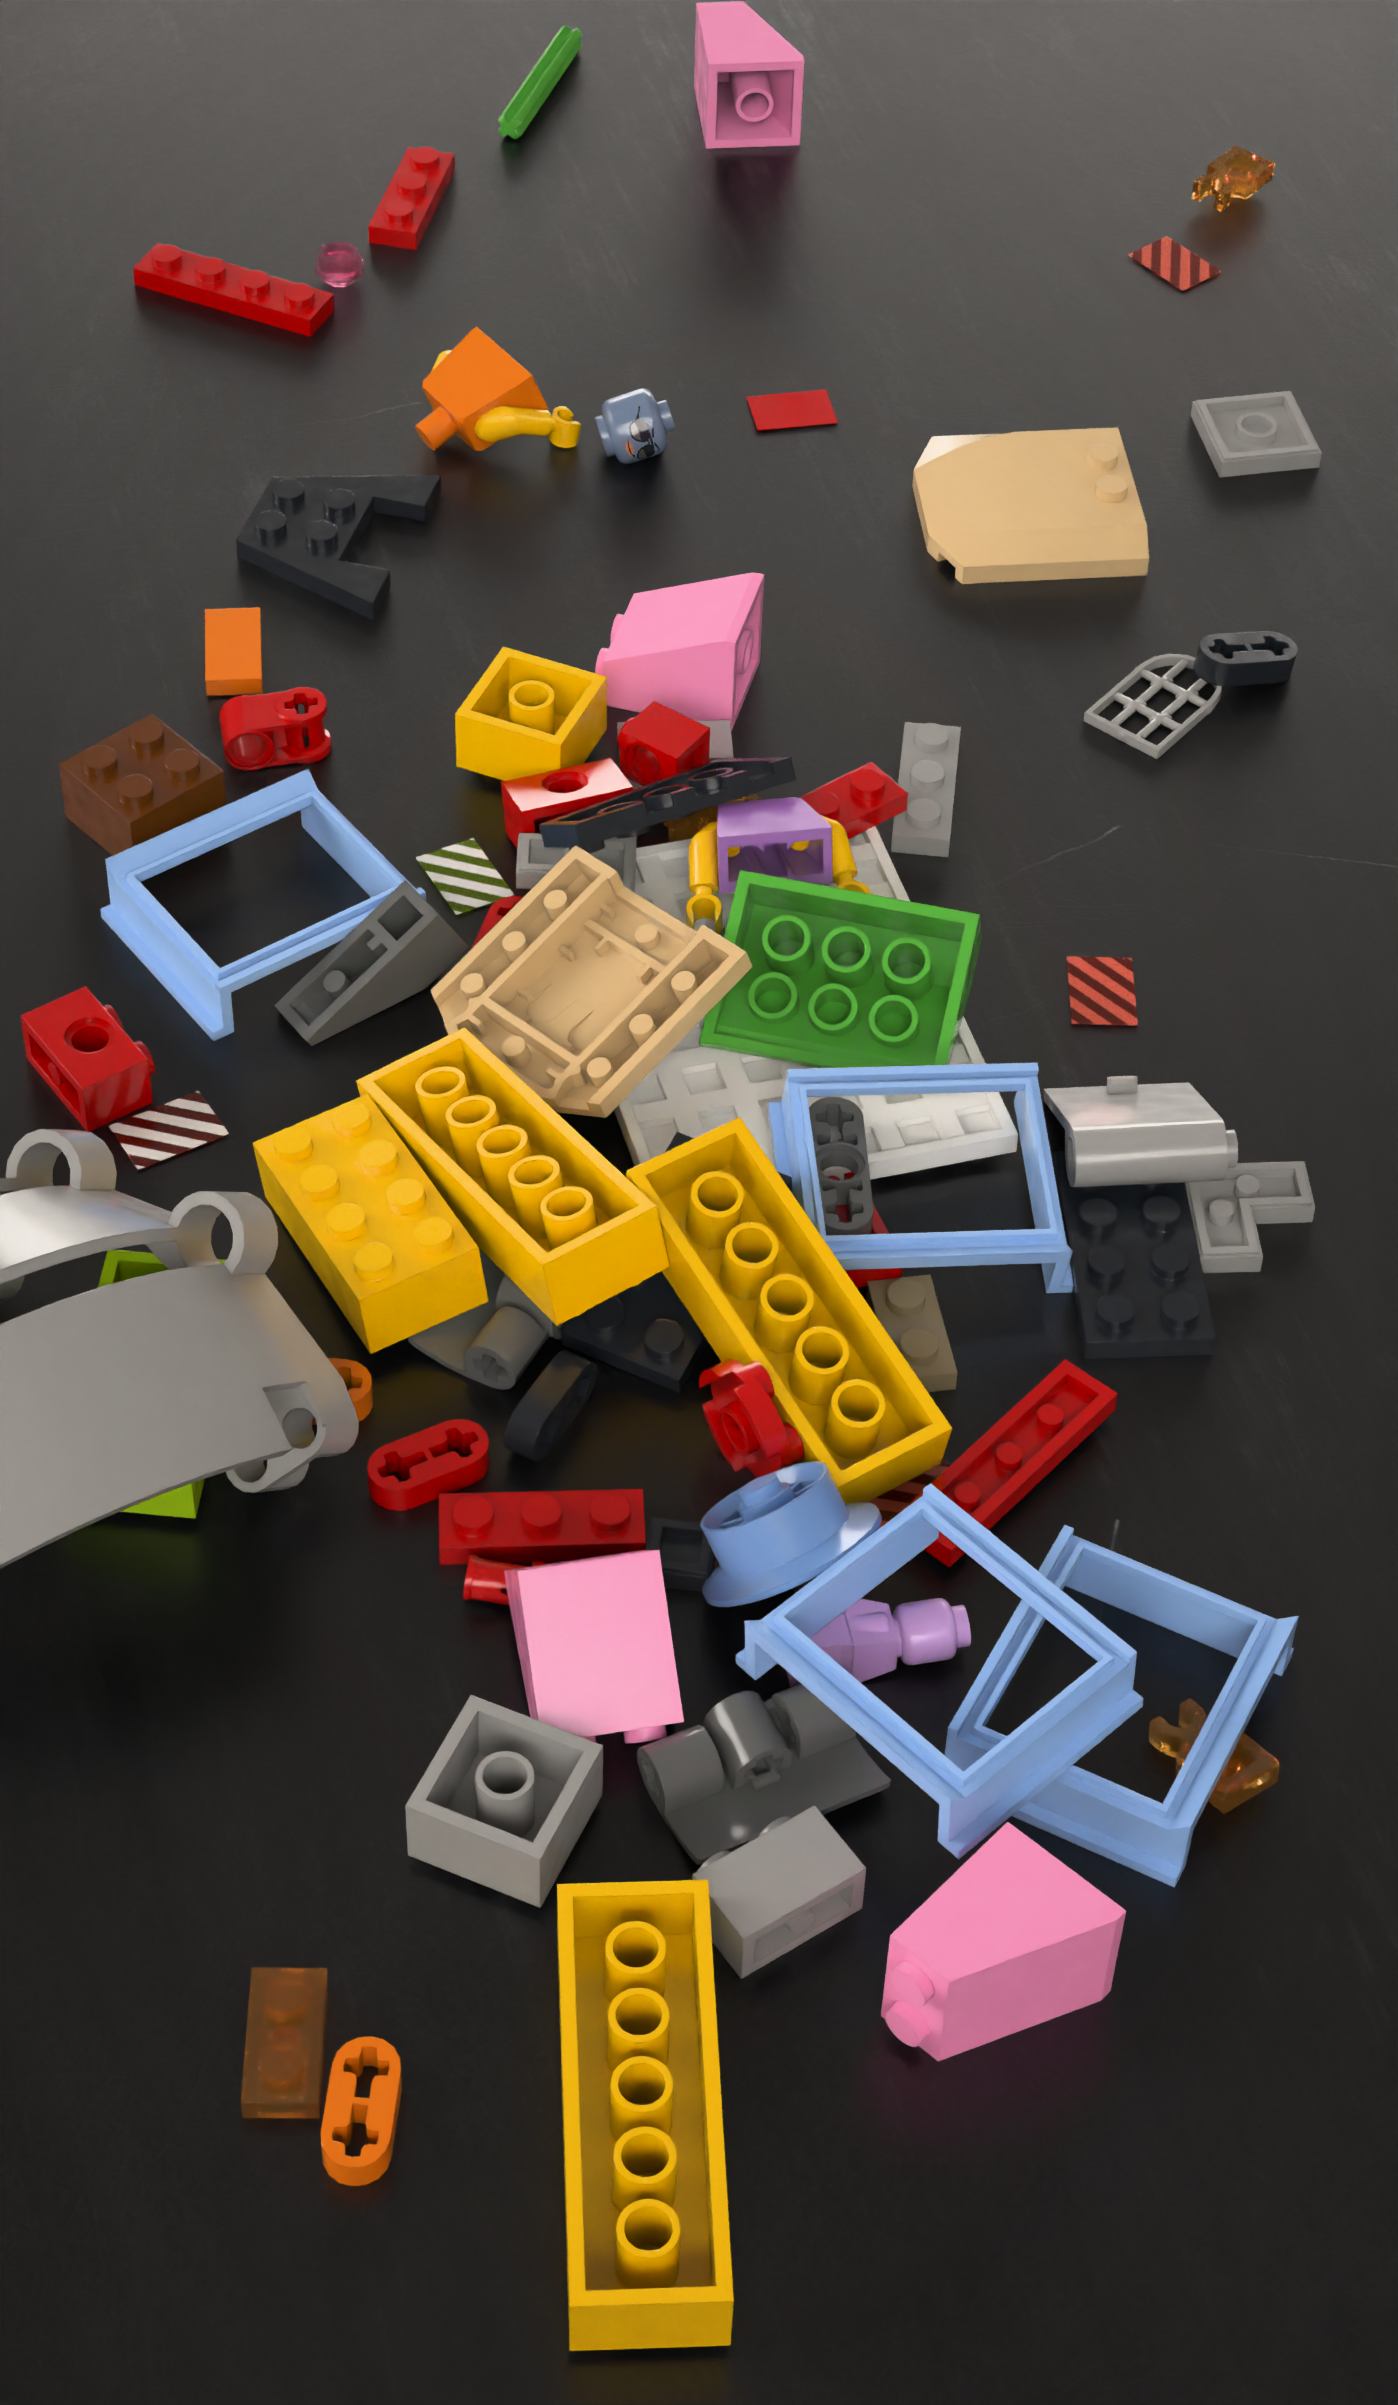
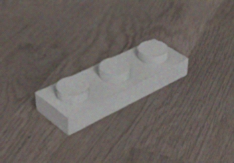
M905 722L898 785L908 792L907 810L894 816L891 852L938 857L949 856L961 727L945 726L936 723Z

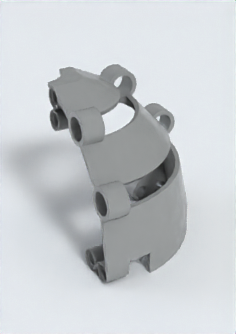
M39 1129L26 1134L14 1145L7 1161L6 1178H0V1301L15 1296L21 1289L24 1275L76 1258L127 1246L146 1245L169 1270L99 1287L57 1301L0 1324V1569L56 1540L117 1512L226 1472L232 1484L243 1492L257 1493L289 1489L297 1486L304 1479L310 1461L319 1457L343 1454L354 1445L358 1436L359 1420L343 1378L265 1274L275 1258L278 1247V1231L272 1211L260 1198L248 1192L198 1191L186 1196L170 1212L115 1190L117 1170L113 1154L106 1143L91 1132ZM63 1152L70 1167V1184L54 1186L52 1181L53 1167L58 1155ZM222 1212L229 1220L233 1232L232 1249L228 1259L223 1264L214 1255L211 1245L212 1228L216 1218ZM313 1418H315L317 1424L316 1437L312 1429ZM264 1460H267V1468H266V1469H265V1466H264V1463H263Z

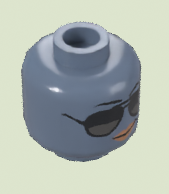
M645 388L607 399L602 404V415L595 417L607 457L615 455L617 460L623 464H631L663 453L668 445L666 433L675 430L666 399L656 402L652 392Z

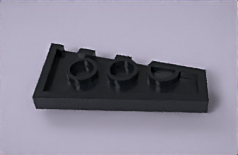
M791 757L712 760L539 824L544 848H569L571 850L576 845L587 853L599 851L605 848L604 840L638 836L650 831L651 825L683 819L693 815L696 811L794 781L796 777Z

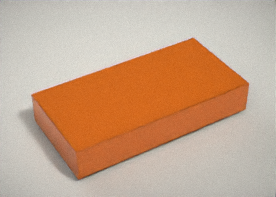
M260 607L205 609V683L207 696L263 694Z

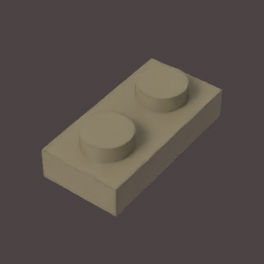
M931 1274L867 1281V1304L927 1392L955 1390L958 1372Z

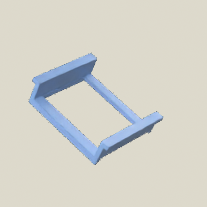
M306 769L105 859L110 905L101 908L100 911L101 918L206 1034L213 1041H216L235 1032L231 992L342 941L405 880L425 900L426 893L421 887L416 889L318 790L309 769ZM301 810L302 827L371 898L219 968L141 882Z
M1038 1063L787 1070L782 1100L769 1102L767 1108L775 1169L792 1177V1194L844 1270L1041 1263L1046 1293H1072L1074 1284L1069 1261L1073 1251L1067 1245L1037 1077L1039 1071ZM1017 1091L1014 1107L1035 1229L826 1236L807 1097Z
M931 1483L923 1488V1495L763 1619L745 1620V1648L736 1654V1664L754 1680H757L778 1663L939 1804L938 1842L957 1859L964 1856L1142 1708L1144 1699L1133 1690L1137 1651ZM939 1531L1097 1661L1094 1666L964 1772L809 1639L939 1538Z
M1064 1525L1038 1570L1058 1588L1063 1590L1064 1586H1067L1234 1656L1238 1660L1163 1804L1072 1765L1012 1816L1175 1888L1186 1866L1195 1825L1273 1673L1282 1676L1292 1658L1294 1651L1292 1643L1299 1616L1275 1619L1073 1535L1074 1528ZM1023 1600L1017 1606L948 1726L945 1756L963 1772L1007 1737L985 1727L1046 1620Z

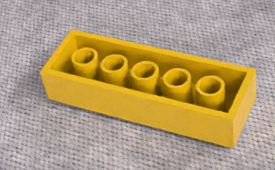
M465 1027L356 1080L360 1097L366 1094L370 1095L477 1246L556 1326L583 1314L588 1309L670 1267L657 1206Z
M740 1117L627 1170L626 1178L657 1206L670 1267L662 1272L721 1362L727 1359H735L745 1366L753 1361H758L768 1372L775 1391L774 1397L771 1400L782 1422L790 1423L797 1431L803 1443L805 1457L793 1465L813 1461L823 1462L826 1464L844 1503L869 1502L941 1464L952 1431L951 1425Z
M708 1880L557 1884V1938L570 2351L731 2346L734 2297Z

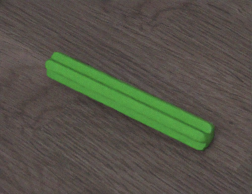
M565 25L559 29L498 118V122L501 125L498 129L500 135L503 137L509 135L513 139L521 137L582 47L580 41L582 33L578 28L572 30Z

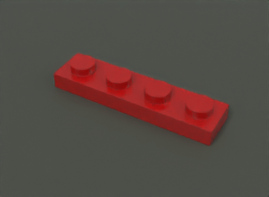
M157 243L133 267L134 285L308 337H311L334 312V294L312 288L308 284L295 283L274 277L263 271L250 270L226 263L218 258L188 252L174 245Z
M1065 1359L931 1484L989 1530L1115 1411L1118 1393ZM923 1491L915 1499H913L904 1509H906L909 1505H911L913 1502L919 1499L923 1495ZM940 1531L939 1538L924 1549L948 1567L953 1565L965 1553Z

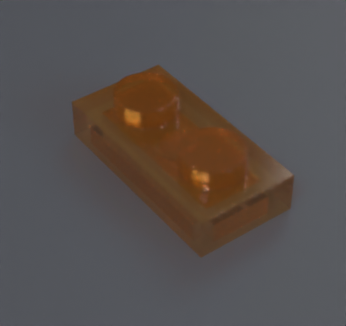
M252 1967L241 2092L242 2118H320L329 1985L327 1968Z

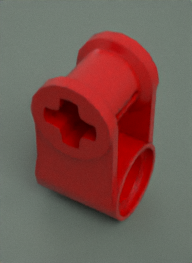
M297 687L283 692L253 696L241 695L231 698L224 703L219 714L224 755L227 762L234 768L242 771H255L264 767L286 764H309L325 758L331 751L332 739L329 732L324 728L323 717L327 713V700L324 694L314 688ZM299 704L304 705L305 714H299ZM303 736H309L310 745L308 747L304 746Z

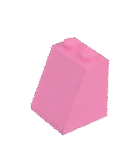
M744 1L696 3L694 90L706 149L800 145L804 78L803 55Z
M752 572L634 593L625 614L616 615L611 631V645L609 649L601 648L596 662L595 673L607 677V706L641 713L655 701L695 721L730 720L732 731L760 663L764 574Z
M640 1550L504 1571L531 1718L596 1742L595 1736L623 1731L625 1744L662 1739L667 1737V1724L684 1722L659 1550Z
M1007 1822L890 1935L881 2016L885 2019L892 2033L900 2041L911 2047L919 2046L934 2059L941 2061L1099 2002L1111 1991L1126 1910Z

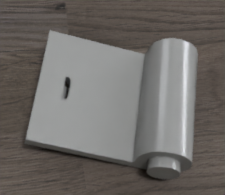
M1137 1076L1107 1077V1086L1044 1089V1102L1065 1129L1066 1170L1071 1187L1224 1181L1227 1169L1237 1166L1238 1141L1235 1130H1226L1223 1119L1189 1082L1138 1085Z

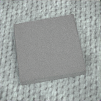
M1291 391L1203 399L1192 402L1191 418L1219 478L1319 467L1322 452Z

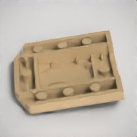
M1118 427L932 436L914 468L912 487L927 552L937 561L947 559L956 568L955 578L961 584L1147 576L1149 564L1147 524Z
M575 845L430 991L440 1010L448 1035L465 1027L555 1112L606 1118L753 966L746 951L704 925L697 931L690 928L625 887L615 869Z

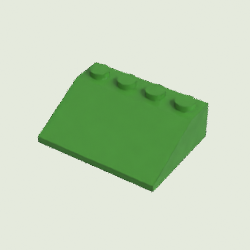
M740 870L724 938L746 951L753 967L705 1015L699 1040L700 1046L815 1068L950 1064L968 1001L981 944L980 914Z

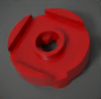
M727 1359L701 1373L699 1388L711 1383L713 1396L712 1400L702 1404L706 1421L720 1451L735 1473L748 1468L758 1478L792 1466L805 1457L800 1436L790 1423L782 1422L771 1400L775 1394L774 1386L762 1364L758 1361H753L744 1366L735 1359Z

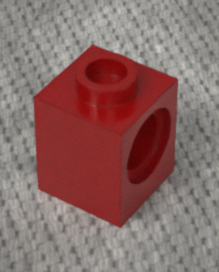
M653 701L635 718L628 719L619 732L617 745L620 749V770L627 779L645 786L709 762L710 728Z

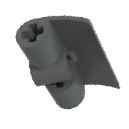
M479 1248L489 1302L408 1337V1342L440 1364L465 1377L494 1389H511L549 1337L558 1340L562 1339L561 1331L566 1322L556 1326Z
M801 1683L773 1694L771 1699L764 1702L760 1695L754 1691H743L733 1694L720 1701L706 1714L703 1721L704 1726H692L639 1747L637 1750L639 1770L650 1797L678 1842L691 1859L699 1865L718 1852H733L756 1839L766 1826L778 1818L784 1816L793 1818L814 1805L824 1815L890 1787L891 1779L873 1761L856 1738L857 1732Z

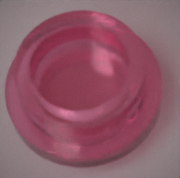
M341 241L331 242L321 247L319 256L314 263L317 277L335 287H344L352 284L364 274L365 270L364 260L359 255L357 247L351 243Z

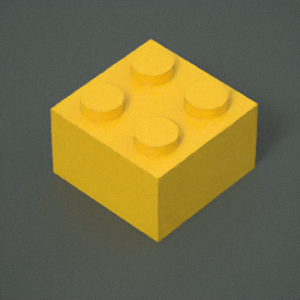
M503 647L455 713L456 767L507 781L584 764L607 730V677Z

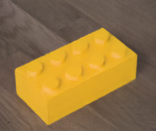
M369 1094L253 1142L266 1199L370 1354L489 1302L479 1247Z

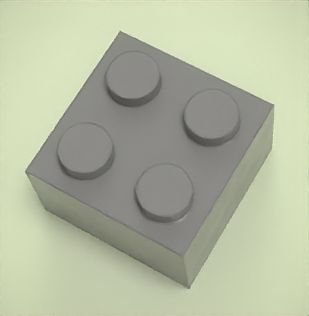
M470 1695L405 1806L408 1856L541 1908L603 1795V1745Z

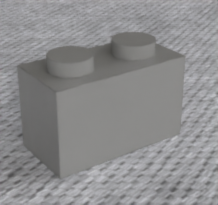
M814 1805L793 1818L784 1816L774 1820L763 1829L756 1839L733 1852L721 1851L714 1854L693 1874L692 1880H708L712 1942L742 1979L862 1909L866 1867Z

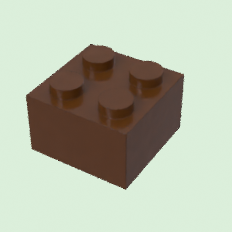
M154 714L144 717L59 763L65 816L112 856L227 805L224 771Z

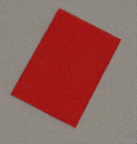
M826 389L746 397L757 431L838 423Z

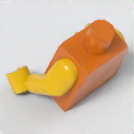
M477 326L453 350L441 352L431 373L423 380L422 389L434 411L415 425V429L424 443L433 451L437 450L455 434L474 451H483L500 440L518 435H548V439L552 444L562 448H571L578 443L581 424L577 421H572L573 414L571 410L565 406H559L553 410L551 415L533 375Z

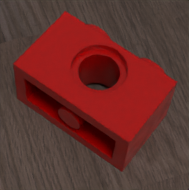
M611 758L501 782L506 834L516 849H518L519 833L541 834L539 824L631 791L633 786Z
M86 986L21 1015L27 1060L87 1132H91L153 1103L150 1076L155 1074V1065L149 1050L141 1041H132L124 1031L121 1020L113 1007L109 1004L102 1006Z

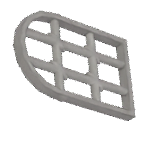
M1182 654L1154 656L1141 663L1084 713V722L1158 759L1213 711L1220 701L1222 686L1212 684L1215 692L1207 701L1198 696V691L1207 684L1201 678L1187 690L1173 683V678L1184 668L1187 667L1194 670L1195 657ZM1174 666L1162 677L1150 672L1155 668ZM1141 677L1151 682V686L1136 700L1123 695ZM1164 688L1175 694L1176 700L1161 713L1146 707V702L1160 689ZM1114 700L1124 705V710L1111 721L1098 715ZM1187 701L1200 707L1182 724L1172 720L1171 715ZM1135 711L1149 718V723L1136 735L1119 726ZM1161 724L1173 730L1158 745L1145 740Z

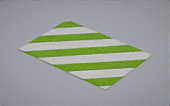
M474 838L416 857L456 915L491 904L505 897L514 896Z

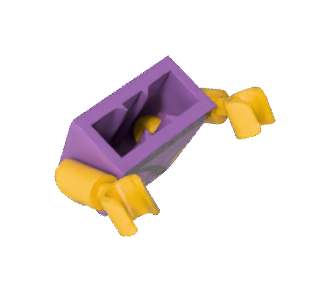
M802 798L753 799L750 801L723 803L718 805L717 822L707 824L692 837L689 843V891L695 894V896L691 897L687 902L686 918L687 926L694 929L696 921L708 918L715 922V933L719 935L722 933L721 901L713 894L718 890L720 894L735 893L740 870L819 885L836 883L837 888L871 894L865 884L854 880L858 875V871L844 827L836 820L819 815Z

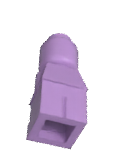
M943 1598L899 1604L895 1607L893 1615L887 1603L860 1599L809 1639L861 1683L895 1670L897 1657H900L902 1662L907 1665L951 1659L955 1656L957 1648L970 1646L971 1631L965 1606L963 1604L950 1606ZM787 1672L790 1687L800 1684L798 1680Z

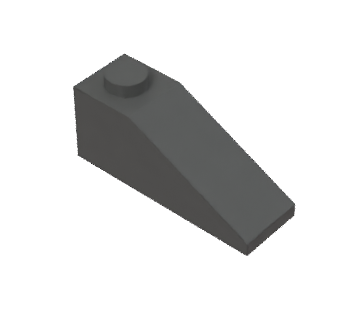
M405 880L274 1006L297 1032L313 1046L426 989L469 946Z

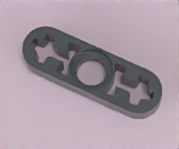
M826 1097L819 1099L809 1107L826 1236L871 1234L873 1200L863 1113L855 1103L845 1098ZM830 1126L838 1127L841 1134V1142H830ZM840 1166L851 1170L855 1176L847 1180H833L825 1176L822 1171L829 1167ZM847 1204L848 1222H839V1217L836 1214V1205Z

